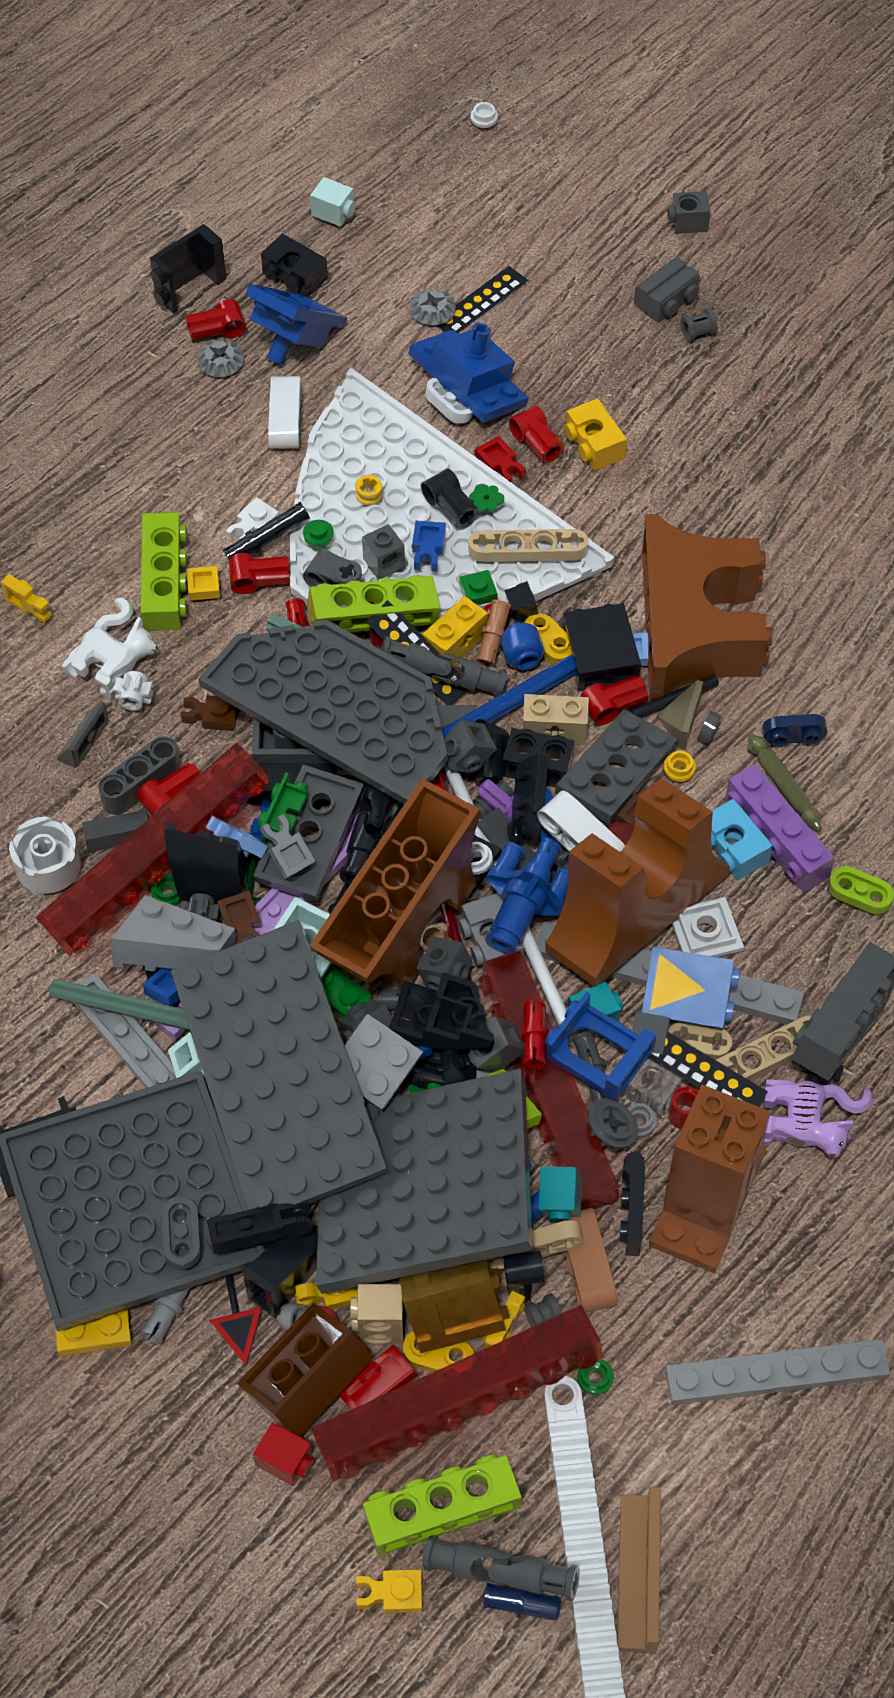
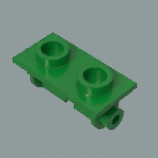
M285 773L281 783L277 782L272 790V803L268 811L264 810L258 822V829L268 823L273 832H279L280 826L275 819L284 814L288 820L289 833L291 834L297 817L287 814V812L291 811L300 814L309 795L307 791L308 785L299 781L295 785L291 784L289 773ZM261 832L263 843L267 844L268 839Z

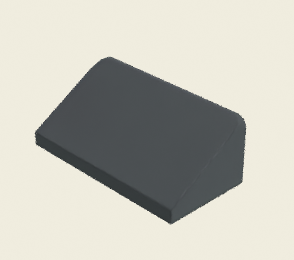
M100 701L87 712L57 756L58 761L74 768L79 766L108 723L104 702Z
M146 810L82 822L88 852L145 841V837L150 830Z

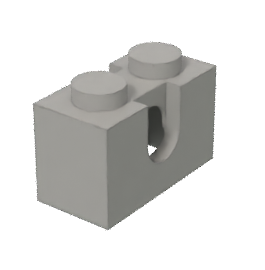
M498 893L462 905V919L458 920L463 938L469 937L473 942L474 946L470 947L473 961L476 966H482L486 976L524 963V945L522 941L519 945L517 944L518 949L514 955L511 952L510 955H507L490 947L486 943L485 938L482 937L488 933L491 934L490 928L503 903Z

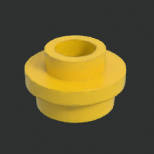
M675 751L665 759L663 769L669 779L676 782H684L694 776L696 763L689 753ZM680 766V767H683L684 769H683V770H679V769H676L675 767Z

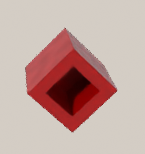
M273 1422L253 1453L255 1466L293 1487L299 1477L304 1479L308 1475L314 1463L311 1443Z

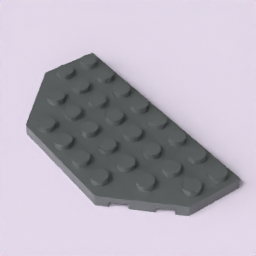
M327 619L313 621V625L295 628L294 625L271 628L269 633L252 636H250V632L237 634L198 679L200 687L403 804L406 803L422 778L431 783L448 761L431 677Z

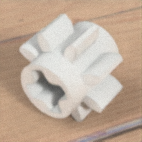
M129 671L124 674L123 679L116 678L113 691L116 693L114 698L118 700L121 707L127 710H139L142 708L143 702L146 704L151 703L154 692L151 689L153 683L148 682V677L138 671Z

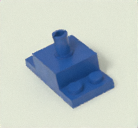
M249 284L245 294L255 300L253 303L255 307L250 320L276 333L266 357L279 364H284L292 342L322 348L329 330H332V327L344 328L348 319L340 313L299 293Z
M475 323L472 330L458 334L453 329L411 344L408 354L449 392L456 396L483 423L526 407L529 397L510 381L515 361L489 338L491 328H487L488 325Z

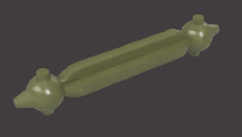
M750 732L748 734L750 742L747 748L753 754L759 756L761 766L791 807L801 814L800 817L807 826L820 831L822 829L820 824L821 813L817 809L811 808L809 798L776 753L768 749L769 742L764 737L756 736Z

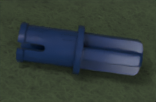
M487 1583L483 1608L516 1613L517 1618H521L522 1614L555 1621L559 1617L561 1599Z

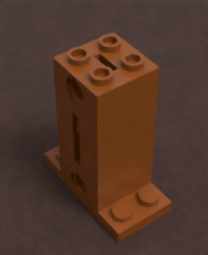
M701 1084L674 1146L663 1211L650 1238L649 1247L716 1273L765 1156L767 1147L763 1146L771 1111Z

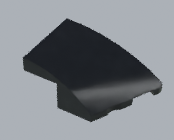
M165 823L164 834L170 870L181 902H190V897L193 894L200 893L213 897L215 904L218 905L217 901L246 892L241 881L246 857L238 840L224 836H215L201 830L192 835L177 831L176 824Z
M446 973L442 974L438 990L404 981L389 1029L411 1044L441 1049L491 1047L493 1041V1034L489 1033L485 1022L486 1013L479 1001L480 994L475 982Z

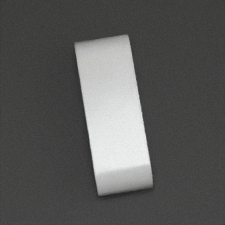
M271 376L268 427L269 449H299L301 376Z
M561 791L537 812L541 825L568 851L573 849L591 833L619 852L625 847L621 840L566 791Z

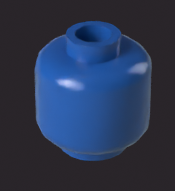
M513 623L503 632L500 638L504 657L507 663L514 668L520 670L532 669L539 664L545 653L540 633L532 624Z

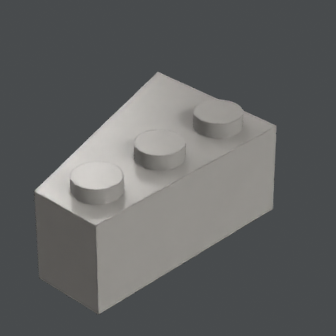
M145 895L111 938L113 967L124 968L125 963L143 965L146 971H156V967L176 969L234 946L235 928Z

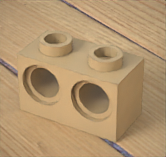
M358 1284V1297H351L352 1332H359V1340L363 1345H403L404 1305L400 1284Z

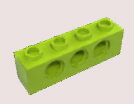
M179 512L142 513L141 618L143 620V628L147 631L181 629V617H187L186 598H181V592H187L186 573H181V567H187L186 549H182V543H187L186 524L180 523Z
M414 575L402 579L382 578L377 581H350L346 584L335 585L323 583L310 587L307 599L311 625H313V621L327 619L348 632L371 630L373 628L366 621L372 615L401 613L413 626L432 625L437 621L440 610L433 576L422 577ZM387 600L393 605L381 607Z
M494 1454L477 1460L475 1462L476 1465L462 1470L459 1466L452 1467L441 1472L439 1478L427 1482L423 1478L416 1479L407 1483L403 1490L391 1494L390 1491H381L371 1495L368 1498L369 1501L363 1503V1512L377 1556L379 1557L426 1541L429 1536L437 1537L520 1509L522 1497L507 1455L498 1458ZM474 1483H479L485 1486L487 1492L480 1497H474L467 1492V1488ZM443 1495L451 1500V1504L447 1508L437 1509L431 1504L432 1499ZM407 1507L415 1512V1516L409 1521H401L395 1517V1513L400 1508Z

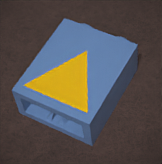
M652 947L642 1012L670 1017L672 1020L724 1028L725 1021L732 1022L735 1002L729 1001L731 988L738 987L740 968L734 967L735 960Z

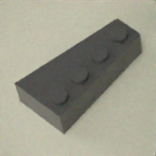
M869 942L847 974L841 979L834 992L831 991L821 1010L818 1008L815 1010L807 1024L808 1027L802 1026L796 1034L793 1044L797 1048L792 1057L793 1061L826 1080L831 1078L884 1011L894 989V955Z

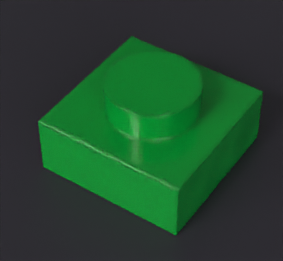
M489 570L459 576V586L463 596L478 606L498 599V593Z

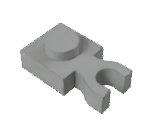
M282 814L275 819L280 826L279 832H273L268 823L260 827V830L267 839L274 843L275 846L269 849L268 852L282 876L286 879L314 863L315 859L299 832L293 836L290 835L288 820Z

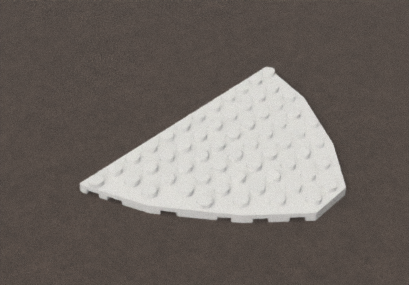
M352 368L346 373V379L342 386H338L334 393V399L329 407H325L309 434L308 448L302 463L294 505L301 502L310 519L290 530L291 594L296 598L304 600L305 605H307L310 586L306 584L302 575L319 550H329L335 555L357 562L362 568L361 582L377 581L378 579L363 560L362 536L387 524L391 526L405 545V568L385 578L402 579L414 575L422 577L433 576L440 605L437 620L463 597L459 586V576L489 570L498 593L497 600L507 602L504 590L528 581L535 601L588 577H597L601 575L602 571L614 565L615 557L589 538L587 554L580 560L478 562L472 559L468 552L469 537L477 531L575 528ZM449 468L457 476L461 490L468 498L478 484H486L488 487L495 485L498 487L499 492L504 495V503L497 506L494 512L487 510L478 512V515L473 518L472 522L462 528V526H456L438 505L431 506L427 502L421 490V482ZM374 475L381 480L383 494L382 499L378 503L363 505L356 499L355 483L361 476ZM365 488V489H364V492H365L366 489L368 490V492H373V491H374V489H372V490L370 491V488ZM325 520L332 525L334 537L327 547L315 549L310 547L304 540L303 529L310 521ZM415 520L446 523L443 555L437 554V572L431 571V562L423 561L420 564V570H414V557L416 553L412 552ZM514 541L504 545L509 550H517L521 547L518 542ZM539 541L535 544L537 548L542 550L549 549L552 546L547 541ZM561 542L557 543V548H561ZM571 542L572 547H578L577 542ZM495 543V549H499V543ZM479 544V549H485V544ZM491 603L479 605V607H481L482 609H484V607H485L486 605L491 604Z

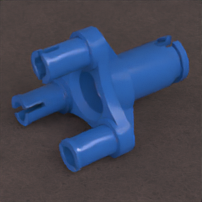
M541 839L532 862H528L520 870H516L525 851H523L524 849L513 842H506L496 865L491 866L486 880L504 900L490 928L491 934L488 933L485 938L486 943L496 951L510 955L511 952L514 955L518 949L517 944L521 943L534 915L560 916L567 893L569 870L558 868L551 885H549L550 869L558 853L561 851V846L556 841L548 853L547 849L552 839Z

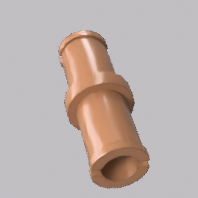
M492 600L487 624L482 626L481 633L483 638L476 661L487 665L496 664L500 638L505 629L508 614L512 607L511 604L501 600Z

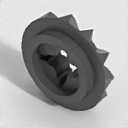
M608 1098L598 1099L586 1111L588 1118L585 1125L592 1128V1137H598L601 1140V1147L609 1145L613 1151L620 1148L626 1150L637 1139V1122L628 1108L620 1102H615L613 1099ZM607 1120L609 1121L610 1126L605 1125V1122ZM611 1126L616 1127V1130L612 1131Z

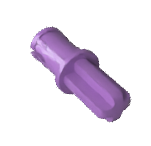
M485 780L477 790L478 796L494 809L499 807L511 822L514 796L509 797L491 780Z

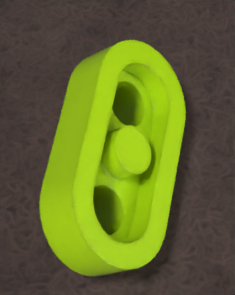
M849 866L838 867L831 873L828 888L831 895L836 899L871 914H882L890 909L894 899V890L886 881ZM840 885H847L850 889H844ZM876 897L880 902L872 901L870 898Z

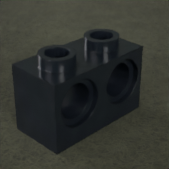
M511 728L503 757V777L515 779L516 763L539 753L548 758L546 786L556 787V784L571 769L575 740L567 739L560 735L551 736L536 733L530 729Z

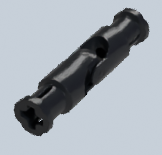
M370 784L365 787L359 815L356 818L346 850L348 858L345 867L339 873L340 879L349 885L379 843L384 828L385 816L388 814L393 799Z

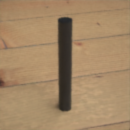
M715 674L699 680L703 681L702 692L719 686V681ZM693 683L630 709V712L640 718H644L663 710Z

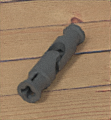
M390 636L384 637L380 650L424 674L433 673L432 676L437 680L469 690L478 688L492 692L494 697L501 695L506 682V670H500V672L482 667L479 662L447 653H438L439 656L437 657L424 646L414 643L406 645L391 640ZM391 651H394V652L403 654V656H400V655H397V654H393V653H390V652H391ZM451 659L458 661L462 666L461 674L454 679L446 678L451 671Z
M429 1536L423 1552L422 1566L424 1571L430 1572L433 1568L453 1572L454 1576L458 1578L495 1585H509L512 1588L530 1593L542 1594L545 1591L565 1595L566 1600L569 1601L574 1600L579 1585L580 1569L578 1565L574 1564L569 1568L549 1564L548 1560L530 1555L514 1556L506 1551L466 1542L455 1545L438 1541L436 1536ZM480 1558H493L488 1571L482 1567Z

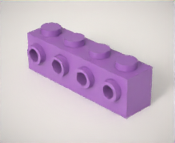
M755 764L728 780L725 800L728 802L734 799L773 845L771 856L774 857L803 893L830 878L835 857Z

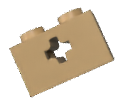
M525 694L523 729H530L536 733L551 736H564L567 739L575 740L574 745H586L589 697Z

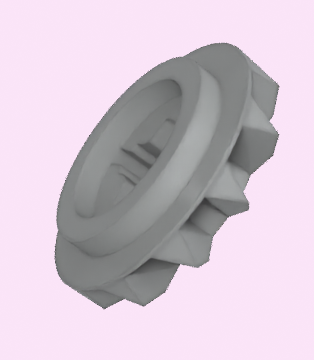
M437 286L432 291L424 288L422 293L415 292L413 300H410L411 315L415 320L425 325L443 324L453 317L456 310L454 297L449 296L448 290L440 292ZM433 302L435 305H437V310H435V308H433L431 305H428V303Z
M223 337L220 342L211 339L209 345L202 344L201 351L197 353V362L199 368L205 374L213 377H226L236 373L241 368L244 356L242 348L237 346L235 340L227 342ZM223 353L225 354V358L219 357L215 359L216 354L219 356Z

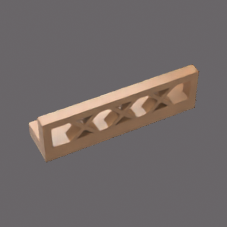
M649 1487L648 1496L621 1494L617 1616V1645L619 1652L655 1654L658 1647L661 1487Z

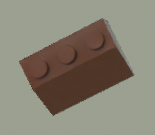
M312 1303L236 1384L279 1426L300 1437L374 1357L350 1329Z

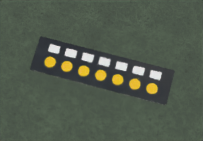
M508 266L456 304L455 313L449 321L436 326L443 332L454 329L459 333L529 280Z
M387 600L381 607L393 605ZM401 613L372 615L366 621L383 640L385 636H390L392 641L406 645L414 643L424 646L435 656H439V652ZM451 666V671L446 678L454 679L459 677L460 674ZM433 673L425 674L431 677L434 692L447 705H453L468 690L437 680L432 676Z
M668 1031L663 1055L652 1053L649 1057L698 1088L703 1084L756 1106H759L768 1092Z

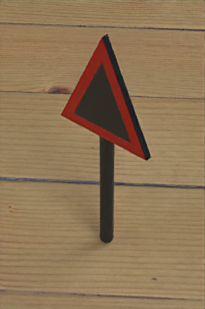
M232 1274L225 1276L232 1314L209 1321L247 1366L262 1306L239 1312Z

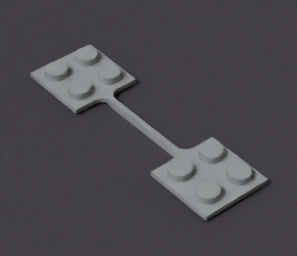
M366 1014L345 1044L362 1096L382 1110L424 1053L369 1014ZM318 1201L307 1204L309 1208V1214L316 1206ZM277 1240L262 1243V1245L269 1248Z

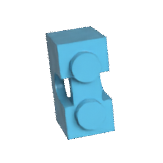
M734 799L713 810L712 850L715 849L719 854L718 858L730 866L729 872L732 873L737 881L770 862L773 845ZM728 841H734L736 843L729 844Z

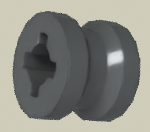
M552 1293L545 1295L541 1302L524 1304L526 1317L537 1338L545 1336L547 1331L552 1328L559 1330L566 1327L560 1305Z

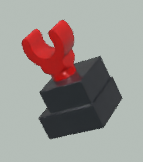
M528 581L504 590L508 604L512 605L508 616L512 615L515 623L538 614L537 604ZM492 603L484 607L485 611L488 612V616Z

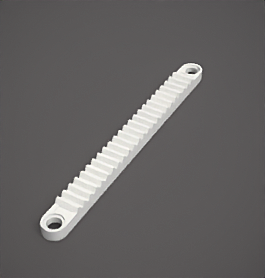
M560 1375L552 1378L547 1383L544 1393V1405L566 1567L570 1568L574 1564L578 1565L580 1569L579 1585L576 1596L571 1601L583 1695L584 1698H626L623 1688L621 1662L619 1660V1648L614 1625L612 1599L610 1597V1585L603 1548L582 1393L579 1384L573 1378ZM561 1387L567 1388L572 1392L573 1399L569 1404L559 1405L552 1398L553 1391Z

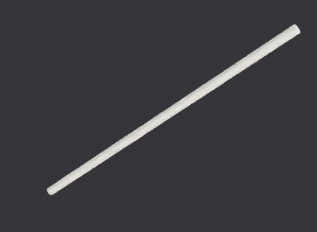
M445 764L443 769L455 795L474 805L459 771L450 770ZM477 827L474 835L490 842ZM528 926L522 943L560 1027L566 1019L564 1016L567 1009Z

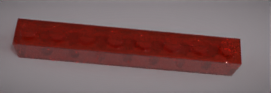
M236 742L35 918L69 956L73 952L82 949L88 943L89 938L100 929L110 925L114 917L121 910L135 903L140 894L151 884L159 882L170 868L164 834L165 823L176 824L177 831L192 835L196 834L198 830L213 834L214 832L206 828L212 816L221 821L233 817L239 811L241 805L264 789L269 779L263 768Z
M518 951L514 955L510 954L483 962V975L479 977V984L483 995H489L493 1005H490L492 1018L497 1016L514 1022L521 1036V1030L524 1028V1003L528 1000H533V1012H536V1000H541L523 954L521 951ZM545 1010V1028L548 1029L549 1033L553 1027ZM546 1043V1067L542 1070L536 1071V1058H533V1071L524 1068L523 1053L515 1059L516 1063L513 1064L514 1070H522L528 1090L526 1096L542 1114L537 1127L542 1142L544 1144L549 1142L553 1152L549 1155L552 1167H577L582 1173L581 1210L587 1208L596 1210L617 1203L619 1186L603 1147H601L599 1138L592 1137V1128L585 1125L588 1118L586 1114L587 1109L573 1075L546 1058Z
M582 1305L314 1426L311 1428V1431L332 1481L334 1482L340 1478L348 1479L358 1474L362 1468L370 1464L386 1462L395 1453L407 1447H418L424 1444L433 1435L442 1431H453L459 1428L464 1421L472 1417L488 1415L497 1406L509 1400H520L535 1388L544 1384H555L572 1371L590 1368L598 1359L603 1358L601 1341Z

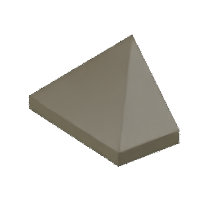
M697 680L656 715L667 732L678 738L677 746L682 750H686L701 700L703 681Z

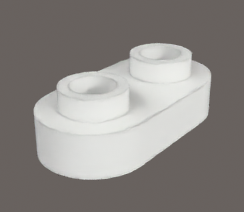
M436 378L428 381L425 397L446 418L456 424L466 423L472 419V411L465 407Z

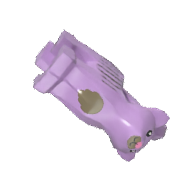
M766 1079L765 1090L768 1092L765 1095L764 1108H774L777 1104L785 1105L788 1107V1116H770L763 1146L769 1147L773 1140L787 1142L798 1147L817 1146L826 1152L829 1157L836 1158L840 1155L842 1149L845 1148L846 1142L851 1140L848 1130L853 1127V1120L821 1123L820 1116L825 1099L833 1097L843 1109L851 1113H862L872 1105L873 1094L869 1088H864L860 1099L853 1100L843 1087L833 1084L821 1085L811 1081L794 1083L788 1080Z

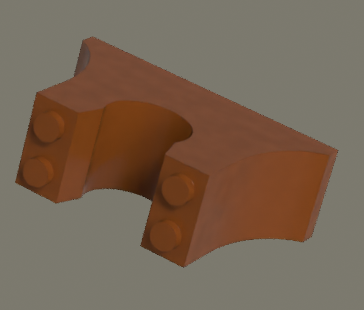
M645 514L642 570L646 633H648L649 701L663 697L683 686L713 674L717 678L761 677L763 664H768L769 662L768 646H772V627H766V615L746 610L728 612L713 606L720 603L737 605L755 601L757 588H762L763 584L762 570H765L766 552L760 551L759 538H713L700 536L672 526L658 514Z
M422 778L309 945L311 951L367 983L372 982L375 978H379L399 990H402L404 981L412 983L419 973L417 970L418 962L423 955L420 952V940L432 914L441 903H445L459 911L477 884L471 867V849L474 834L481 817L480 809Z
M662 778L638 796L634 812L635 827L628 843L621 852L593 833L569 851V875L566 898L559 919L545 942V951L594 987L675 921L681 913H684L683 911L687 907L694 905L729 875L730 866L713 855L711 831L713 811Z

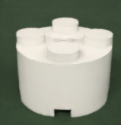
M37 817L20 825L16 830L17 834L13 841L11 840L9 851L17 878L24 887L29 889L32 894L40 896L61 891L79 879L81 868L80 854L74 832L66 823L52 821L50 817Z

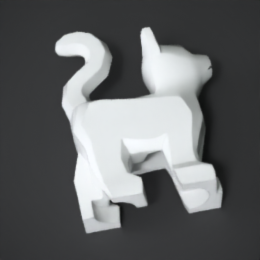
M116 598L114 600L115 605L121 609V612L102 616L93 628L84 633L82 643L70 653L62 664L64 673L74 679H77L79 676L85 678L89 673L88 667L91 663L101 668L96 674L95 681L102 685L100 693L111 700L116 694L113 691L116 678H124V674L132 671L139 659L155 654L158 647L153 641L151 634L143 628V620L140 617L136 619L124 643L116 640L106 632L108 626L122 625L133 614V606L123 598Z

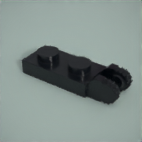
M539 753L516 763L512 819L507 825V837L509 838L508 840L517 845L524 843L526 837L531 840L540 835L541 823L538 820L537 812L544 807L548 758Z
M635 1151L627 1153L622 1170V1183L627 1188H622L621 1209H627V1221L620 1220L619 1242H626L625 1255L640 1256L642 1244L645 1157L642 1156L643 1154Z
M275 1203L265 1208L258 1207L207 1219L214 1255L286 1238L285 1236L297 1239L308 1235L313 1230L311 1218L307 1216L309 1215L307 1203L296 1205L292 1203L278 1205V1203Z

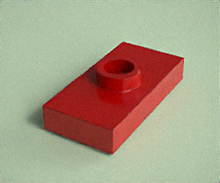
M393 1344L367 1365L339 1396L357 1420L361 1422L415 1378L417 1373Z

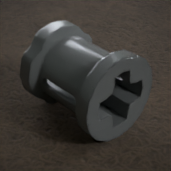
M710 308L704 309L703 313L691 317L687 315L682 316L680 320L682 333L688 341H693L696 336L705 333L715 334L718 329L715 314Z

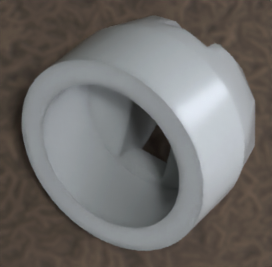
M293 1302L281 1306V1313L277 1315L279 1326L287 1331L307 1310V1307Z

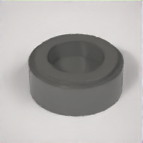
M710 711L697 740L706 744L711 742L722 719L721 715Z

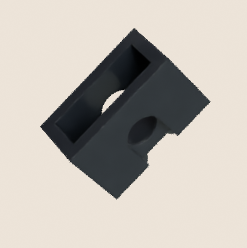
M283 233L261 253L263 274L270 280L285 282L286 287L291 292L309 297L328 279L327 258Z

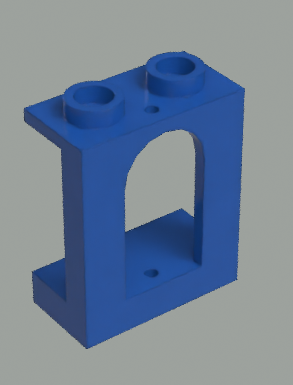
M586 992L579 1002L574 1000L570 1004L564 1016L566 1019L561 1026L555 1025L548 1033L545 1040L547 1044L546 1058L616 1102L654 1051L656 1034L644 1028L640 1035L591 1006V994ZM589 1029L626 1051L609 1076L570 1051L568 1039L574 1031Z

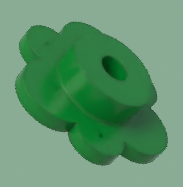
M478 484L474 492L469 495V499L478 508V512L485 510L494 512L497 506L504 503V495L499 492L498 487L495 485L488 487L486 484Z

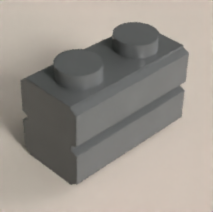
M678 257L672 259L635 287V306L644 313L647 312V315L656 322L662 320L665 316H673L681 304L685 301L691 302L698 295L699 272L691 266H687Z

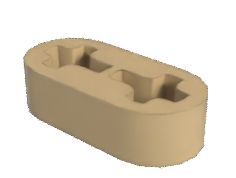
M678 1022L673 1024L668 1031L678 1038L680 1034H685L686 1043L715 1060L731 1052L732 1038L724 1029L689 1022ZM713 1040L720 1041L719 1050L712 1049Z

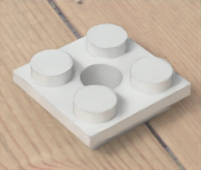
M725 897L687 907L683 911L684 913H681L671 923L682 952L720 957L744 951L742 940ZM706 923L712 925L715 930L710 933H704L698 929V926Z

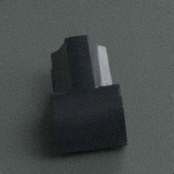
M447 468L421 482V490L427 502L431 506L438 505L456 526H462L463 528L470 524L473 518L478 515V508L461 490L459 480L451 469Z
M477 719L474 722L485 724L497 750L483 763L479 770L475 771V784L480 786L487 779L491 780L494 784H498L500 780H503V753L506 750L509 733L507 730L484 719Z
M533 1250L505 1255L504 1269L508 1296L514 1291L525 1296L523 1303L531 1302L532 1297L539 1292V1283H544L541 1251Z

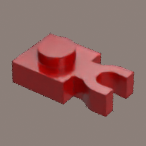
M499 435L475 449V457L497 473L499 472L509 482L512 483V476L510 474H516L520 479L526 477V469L522 464L516 462V453Z

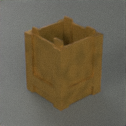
M488 1259L399 1278L403 1303L420 1353L506 1330L504 1320L510 1318L507 1305L500 1307L497 1288L501 1287L499 1280H502L499 1268L491 1269Z

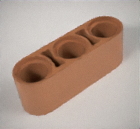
M594 1209L581 1210V1217H570V1220L580 1223L584 1242L576 1248L564 1251L581 1313L618 1305L615 1284Z

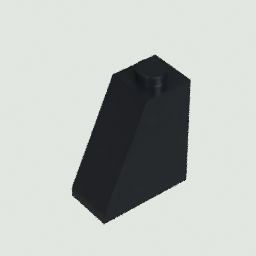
M313 1225L311 1233L300 1238L292 1239L285 1236L286 1238L278 1239L243 1271L247 1298L257 1306H262V1309L275 1319L281 1313L280 1307L289 1303L295 1296V1286L306 1283L317 1270L318 1227L316 1225Z

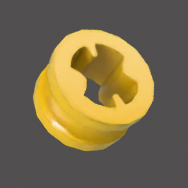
M364 475L357 479L355 483V496L361 504L374 505L382 499V482L378 477ZM365 488H370V491H371L372 489H374V491H373V492H368V490L366 489L365 492H364V489H365Z

